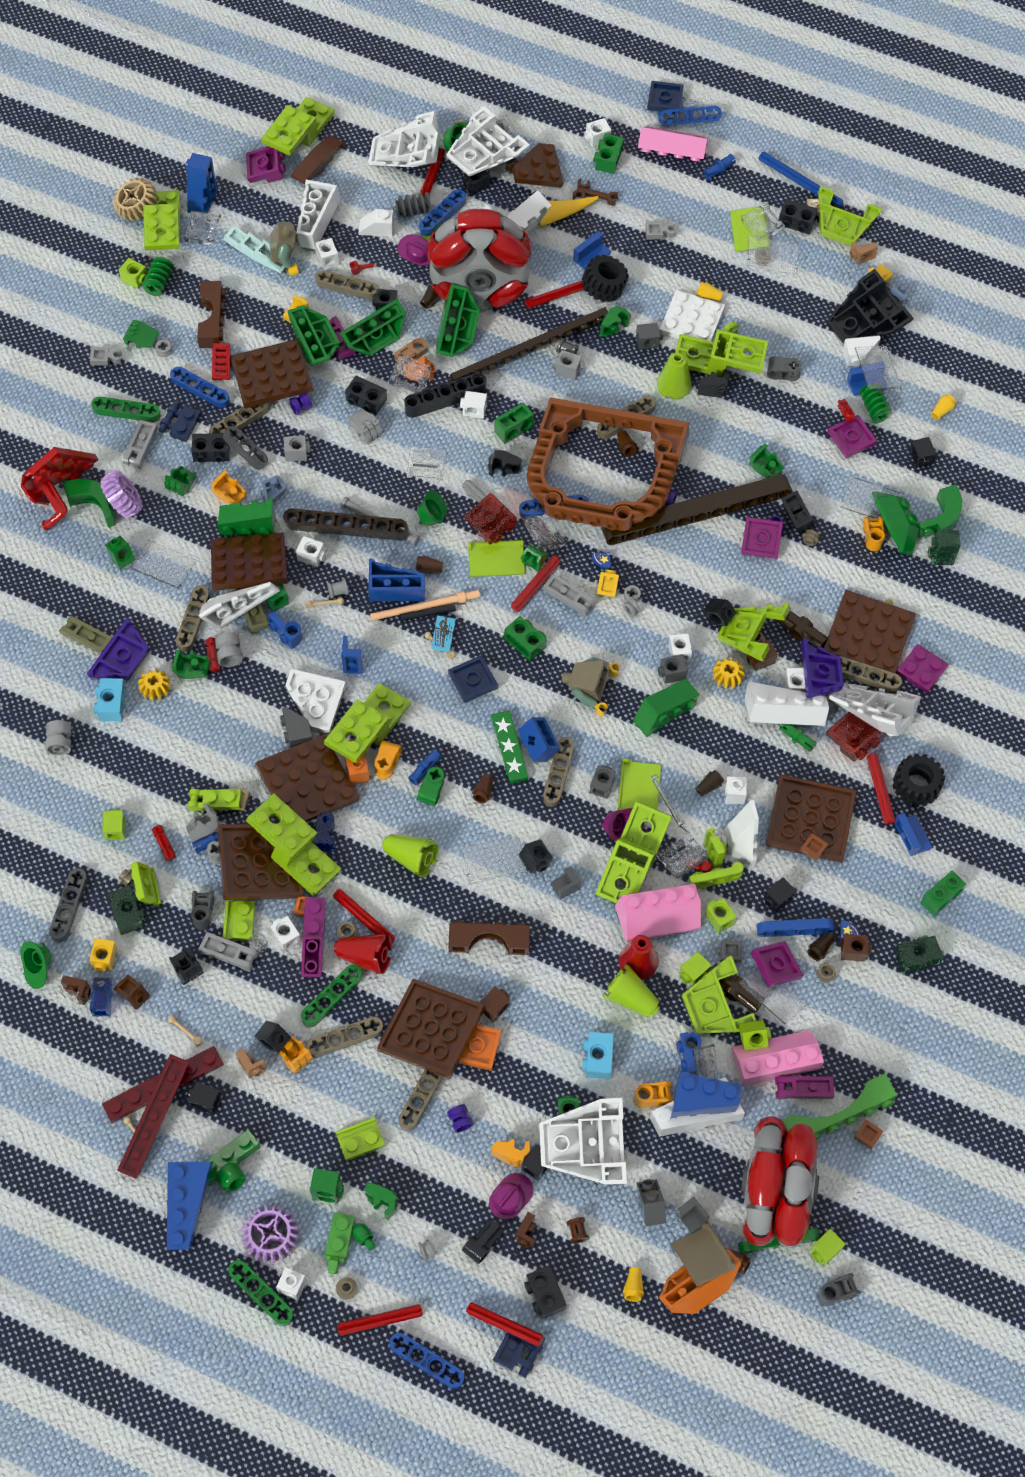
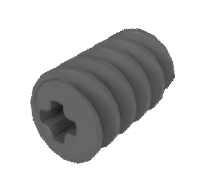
M428 192L425 193L424 197L422 193H419L417 198L413 193L411 199L408 194L405 195L404 200L401 195L398 196V200L395 198L398 218L401 212L407 217L408 211L412 216L414 211H417L418 215H420L421 210L425 214H427L428 209L431 211Z

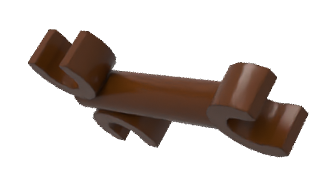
M578 179L577 190L573 192V200L578 196L581 198H585V195L591 197L598 196L599 199L607 200L609 205H616L615 199H618L617 192L607 194L589 189V180L587 184L583 185L581 184L582 179Z

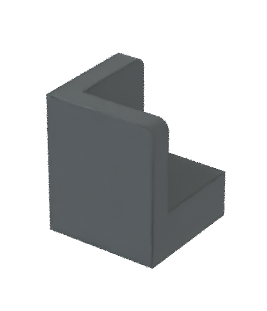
M572 866L564 869L563 876L551 882V886L561 900L580 890L581 880Z
M695 1197L684 1203L676 1212V1215L690 1233L697 1231L710 1218Z

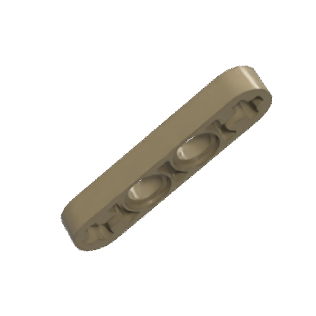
M326 270L317 272L315 276L316 284L321 288L368 300H373V296H376V291L379 289V286L374 282ZM337 281L344 282L342 285L335 284ZM353 285L360 286L358 289H352L351 287Z
M643 396L622 410H634L640 414L649 415L654 411L656 402L652 396ZM599 423L597 435L601 439H609L626 428Z
M269 403L245 409L243 406L214 424L209 429V433H224L228 428L227 424L229 422H236L237 425L235 427L241 430L265 415L269 411ZM248 412L251 414V416L249 418H243L242 414Z
M196 586L192 591L176 637L177 647L182 652H188L194 646L203 619L200 618L199 613H191V609L194 607L201 609V606L210 599L209 590L206 586ZM201 592H203L204 595L201 596L200 602H198V601H199L198 595H200ZM188 623L195 624V628L192 630L186 629L185 626ZM185 635H188V636H187L188 643H185V645H182L181 642H184L185 639H186V636H185Z
M839 656L841 657L844 678L878 689L882 688L892 693L900 689L902 679L899 675ZM853 668H859L862 673L860 675H855L852 673L851 670ZM877 674L880 677V679L878 681H873L870 678V675ZM892 680L895 681L894 686L890 685Z
M569 737L559 739L558 745L560 750L553 757L543 793V802L548 807L557 806L561 800L574 752V741ZM565 744H568V747L566 749V755L562 754L563 746ZM564 760L566 766L558 767L556 761ZM558 776L562 779V782L554 784L551 782V779ZM553 789L555 790V798H553V800H549V797L551 796V792Z
M370 1017L312 1037L308 1040L306 1047L309 1049L312 1057H321L378 1037L383 1032V1023L378 1017ZM372 1023L379 1025L376 1031L370 1028ZM362 1026H365L366 1035H364ZM352 1029H358L361 1033L358 1038L354 1039L349 1036V1032ZM332 1036H339L341 1038V1042L338 1045H332L329 1041ZM324 1039H326V1043H327V1046H328V1048H326V1049H325V1045H323V1044H324V1042H323ZM314 1043L320 1046L319 1051L311 1049Z
M424 1070L399 1116V1126L401 1129L412 1131L416 1128L443 1076L435 1074L434 1078L432 1072ZM430 1080L434 1085L432 1089L425 1090L422 1088V1083ZM415 1098H421L424 1104L420 1108H415L412 1105V1101ZM411 1110L414 1112L411 1118L413 1123L405 1125L403 1119H408Z

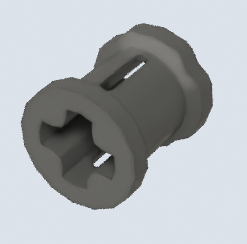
M562 338L556 352L561 353V350L577 354L579 345L571 344L565 338Z

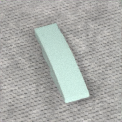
M234 225L224 236L223 240L256 262L279 273H282L286 268L282 263L272 262L270 244L265 240L261 242L250 232L245 234Z

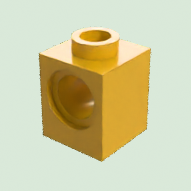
M94 939L89 960L92 968L100 972L112 971L117 953L115 941ZM101 954H108L106 958L99 959Z

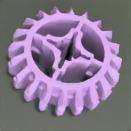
M115 470L107 473L102 478L101 488L109 504L113 506V509L117 510V513L129 518L142 510L141 496L126 475Z
M265 1205V1211L261 1212V1209L257 1207L256 1211L258 1214L255 1216L251 1212L249 1216L252 1220H244L245 1225L248 1227L241 1228L242 1233L245 1234L241 1236V1240L246 1242L243 1246L244 1249H249L248 1254L250 1256L256 1253L255 1260L259 1261L263 1256V1262L267 1263L268 1258L271 1257L272 1263H275L276 1256H279L280 1260H284V1252L287 1255L291 1254L288 1247L296 1248V1244L293 1241L298 1240L299 1236L294 1233L298 1232L299 1228L294 1226L297 1223L296 1219H290L292 1216L291 1212L284 1214V1207L277 1211V1205H273L272 1210H269L268 1205ZM274 1218L268 1224L264 1225L260 1223L265 1219ZM280 1221L287 1226L286 1238L278 1232ZM254 1230L258 1231V1234L262 1236L260 1247L253 1241ZM273 1230L274 1236L270 1235L267 1237L266 1232L270 1233ZM273 1243L281 1244L277 1248L268 1249Z

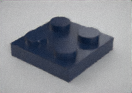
M651 81L647 110L661 111L663 109L681 108L684 85Z
M482 655L448 669V675L464 703L498 689V683Z

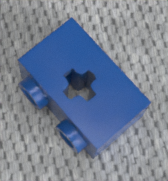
M531 717L518 730L533 762H547L560 750L546 719L543 717Z

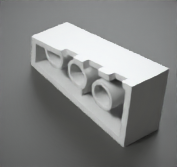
M306 180L303 204H301V216H299L296 233L300 247L316 250L315 242L321 241L341 199L337 185Z
M537 190L506 217L514 221L527 233L541 222L552 205Z
M748 681L744 700L750 722L825 726L829 711L826 696L820 695L807 698L806 692Z
M726 1077L719 1079L728 1082ZM672 1101L651 1111L650 1120L660 1137L695 1128L701 1129L715 1124L721 1125L730 1121H741L745 1112L739 1103L736 1112L671 1118L674 1102Z

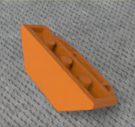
M726 1249L736 1267L699 1286L695 1285L686 1268L682 1267L667 1278L659 1299L671 1313L696 1314L730 1289L741 1266V1261L729 1249Z

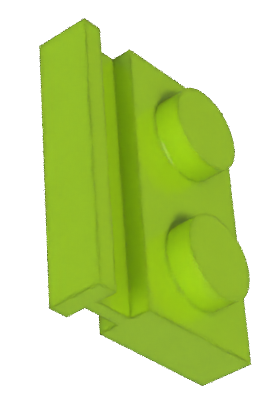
M713 827L706 830L703 847H707V856L715 869L722 867L727 850L725 843L720 841L718 835L714 836L715 829Z
M137 861L130 864L131 876L134 880L135 894L138 900L147 904L153 903V906L161 904L154 868H149V866Z
M226 900L223 927L224 939L232 941L253 940L255 901L229 902Z
M375 1117L335 1132L346 1162L385 1147Z

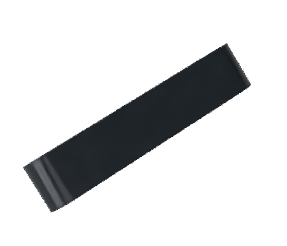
M475 373L410 394L404 400L405 414L408 417L414 418L461 402L462 397L465 398L466 391L485 394L487 379L482 373Z

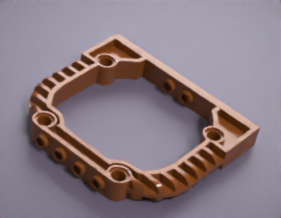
M550 397L539 428V437L527 469L528 487L536 500L544 506L545 514L557 520H568L574 523L589 524L593 527H604L610 530H629L633 524L642 522L644 518L655 515L668 499L675 473L680 465L689 436V422ZM584 420L626 429L651 432V439L655 442L654 458L658 464L647 493L636 502L619 501L612 506L567 498L561 489L550 487L547 484L546 476L557 445L566 443L568 433L582 426Z

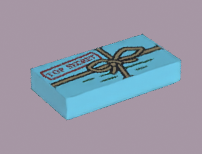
M437 615L431 649L450 653L456 619Z

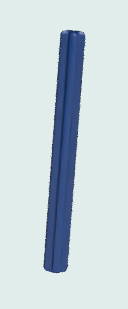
M764 151L759 155L761 162L818 196L820 185ZM833 194L830 204L840 208L843 205V199Z

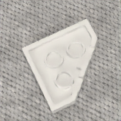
M291 669L285 685L288 693L303 717L309 720L311 730L330 734L346 681Z

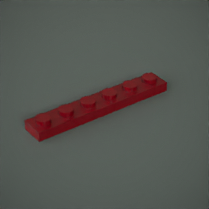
M215 1046L186 1060L190 1063L178 1089L224 1066ZM161 1073L102 1103L110 1122L114 1123L147 1106Z
M172 1054L169 1055L117 1169L118 1172L135 1179L138 1178L190 1062Z

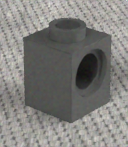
M658 323L637 325L636 340L638 350L658 348L660 340L663 339L662 330H659Z
M683 654L661 659L658 674L660 678L663 677L664 684L687 678L688 669Z
M597 765L590 784L589 793L608 799L615 780L616 771L608 766ZM604 778L607 782H600L599 779Z

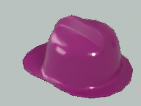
M411 234L406 235L399 241L397 249L402 258L420 266L429 264L427 259V239Z
M633 808L612 811L607 814L604 823H601V827L604 828L612 840L617 841V839L621 838Z
M520 1173L506 1176L494 1189L489 1198L491 1212L500 1219L508 1220L514 1218L533 1195L532 1182L527 1176Z

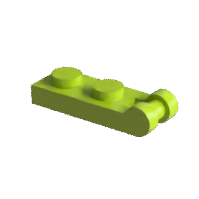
M190 789L189 797L191 798L187 809L190 811H206L203 804L207 803L213 807L214 811L241 810L243 791L241 789Z
M735 862L729 868H715L707 873L696 872L689 877L688 885L695 884L697 889L737 881L742 876L743 864Z

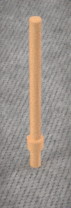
M479 590L466 593L462 591L453 596L371 613L370 617L371 621L455 602L464 603L466 600L480 597Z

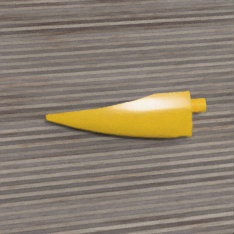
M594 196L574 200L548 201L552 206L538 225L543 226L566 218L589 206L599 198Z

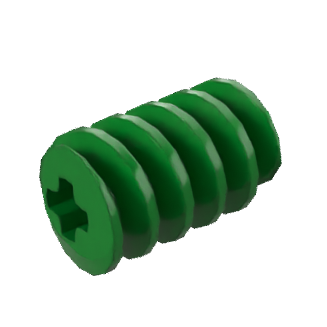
M163 257L154 258L142 282L143 289L152 296H160L162 294L161 291L164 290V286L167 284L169 275H171L174 269V264Z
M868 384L859 390V394L864 401V405L867 407L872 422L875 424L881 423L891 414L892 409L889 407V402H886V396H883L884 391L881 390V385Z

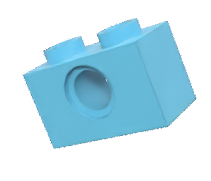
M100 678V683L96 686L98 702L94 703V713L97 714L99 721H122L126 690L123 679Z
M589 1032L588 1039L584 1038L583 1051H587V1058H583L582 1070L586 1071V1078L610 1079L614 1034ZM595 1052H599L603 1055V1057L600 1059H596L592 1056V1054Z

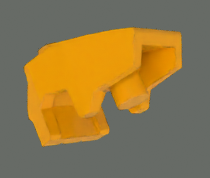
M226 470L211 483L212 492L229 504L240 503L247 496L246 491L239 484L238 480L230 478Z
M291 1036L279 1052L286 1066L294 1074L300 1070V1067L306 1066V1062L310 1063L313 1060L309 1049L305 1048L301 1040L299 1041Z
M514 1139L503 1142L496 1141L491 1147V1155L513 1167H521L522 1162L530 1153V1141H525V1146L522 1150L514 1148Z

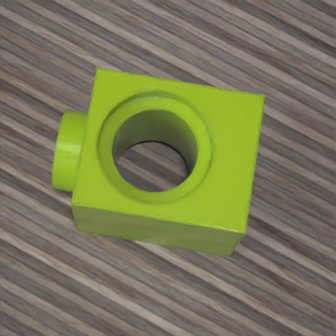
M128 258L119 268V273L123 282L138 289L147 275L146 266Z
M110 809L109 811H103L102 833L105 840H125L126 818L123 810Z
M724 898L718 901L715 899L707 905L705 915L718 934L735 924L737 916ZM720 911L725 916L719 917L715 914V912Z
M697 951L680 966L679 976L685 984L689 983L693 986L708 973L712 965Z
M763 1020L739 1024L744 1051L769 1047L768 1039H771L770 1028L765 1026ZM759 1033L757 1037H752L754 1034Z
M829 1229L811 1247V1256L817 1263H822L826 1266L846 1244Z

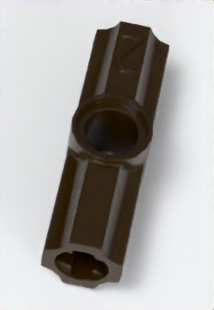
M789 611L785 621L774 619L788 629L790 635L795 640L802 641L803 638L809 640L808 644L817 649L819 646L823 648L829 639L814 628L808 618L804 616L799 617L792 611Z
M715 963L708 972H710L718 964ZM730 975L719 980L724 996L733 1002H739L752 1013L757 1012L765 1000L749 988L747 982L738 975Z

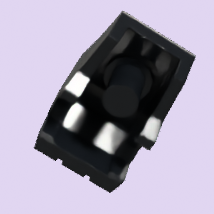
M727 369L723 370L722 377H717L715 372H711L710 376L700 378L697 394L709 397H722L726 395L730 377Z
M494 450L493 454L488 458L489 475L493 476L495 469L502 470L503 477L507 474H518L522 470V459L507 451Z
M187 948L179 954L169 957L183 985L190 982L189 979L193 980L196 978V975L200 976L204 973L194 953H191Z

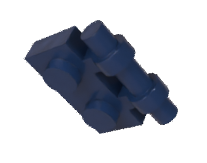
M174 401L168 407L165 418H162L158 430L161 433H165L166 429L171 430L169 432L170 437L187 442L202 414L200 410L184 405L182 411L178 410L180 403ZM173 417L177 418L175 423L171 422Z
M506 1333L493 1358V1362L510 1371H513L515 1365L518 1364L521 1366L518 1375L526 1379L529 1371L532 1372L535 1366L533 1363L537 1355L541 1354L543 1350L542 1345L545 1338L540 1346H535L510 1333ZM525 1346L530 1348L526 1359L520 1357Z

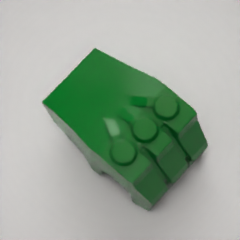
M617 305L612 307L601 324L599 335L608 337L613 333L618 334L619 329L617 325L622 324L624 327H628L631 314L627 309Z
M133 319L123 340L127 345L129 341L135 343L136 348H151L159 331L144 322Z
M763 444L750 456L749 465L766 478L777 476L783 471V465L778 460L777 454L775 452L771 454L766 449L768 445Z
M180 465L178 468L171 470L170 476H165V488L168 490L172 489V492L184 496L190 490L197 474L196 472L192 473L184 469Z
M529 544L520 559L522 563L539 572L549 556L547 552L536 548L533 544Z
M176 650L172 671L179 678L184 679L207 677L211 661L207 657L197 655L193 651H190V655H185L181 650Z
M367 1182L365 1187V1195L368 1197L367 1201L374 1205L375 1210H378L381 1205L388 1207L384 1212L385 1219L388 1221L395 1215V1208L398 1204L396 1193L382 1186Z

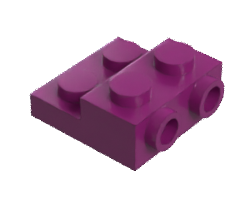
M269 146L247 152L248 181L252 183L266 179L269 183L284 178L283 173H286V167L283 163V160L286 159L285 153Z

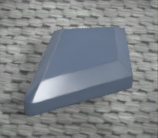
M888 282L885 283L891 294L899 301L907 298L903 294L907 287L903 284L897 289Z
M278 475L262 482L265 502H267L268 498H273V501H275L286 491V487Z

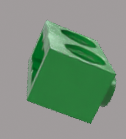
M605 133L603 139L599 140V151L595 152L593 162H596V170L615 174L623 151V137Z
M523 402L494 419V432L505 444L533 427L534 414Z
M521 616L504 629V639L530 662L546 648L547 638L545 634L537 631L529 620L523 619Z
M952 870L924 894L920 903L935 917L963 892L966 883Z
M314 1168L310 1185L313 1200L338 1204L339 1197L342 1198L344 1193L343 1180L340 1178L339 1172Z

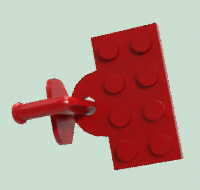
M53 447L22 475L21 488L27 498L35 504L48 505L51 503L56 512L47 521H42V527L45 531H48L49 528L57 524L68 512L67 506L54 486L62 480L80 479L81 475L86 470L91 469L94 463L99 460L96 454Z

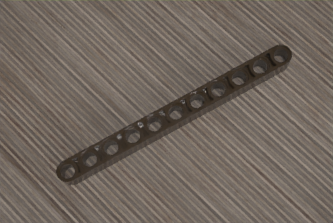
M777 475L663 506L655 515L644 518L642 522L633 524L626 531L610 530L601 527L606 543L608 545H615L780 500L792 493L793 490L786 475Z

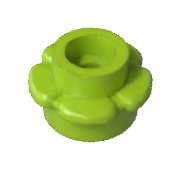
M731 321L723 330L736 334L739 331V324Z

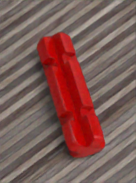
M839 399L837 407L846 421H854L855 413L845 399Z
M209 637L205 640L206 647H208L206 648L207 658L211 661L209 666L210 672L215 673L220 670L217 658L218 649L215 647V638Z
M161 825L153 827V834L167 861L175 859V852Z

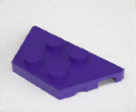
M126 618L87 672L89 678L129 680L147 656L150 649L141 638L139 632L134 628L130 619Z
M803 638L801 650L806 697L811 698L841 691L844 686L841 657L828 652L820 646L817 649L808 644L809 640Z

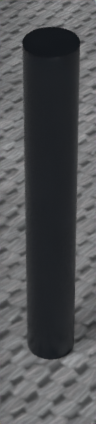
M455 604L400 614V620L405 621L456 611Z

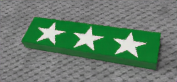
M510 710L491 714L509 783L528 780V773Z

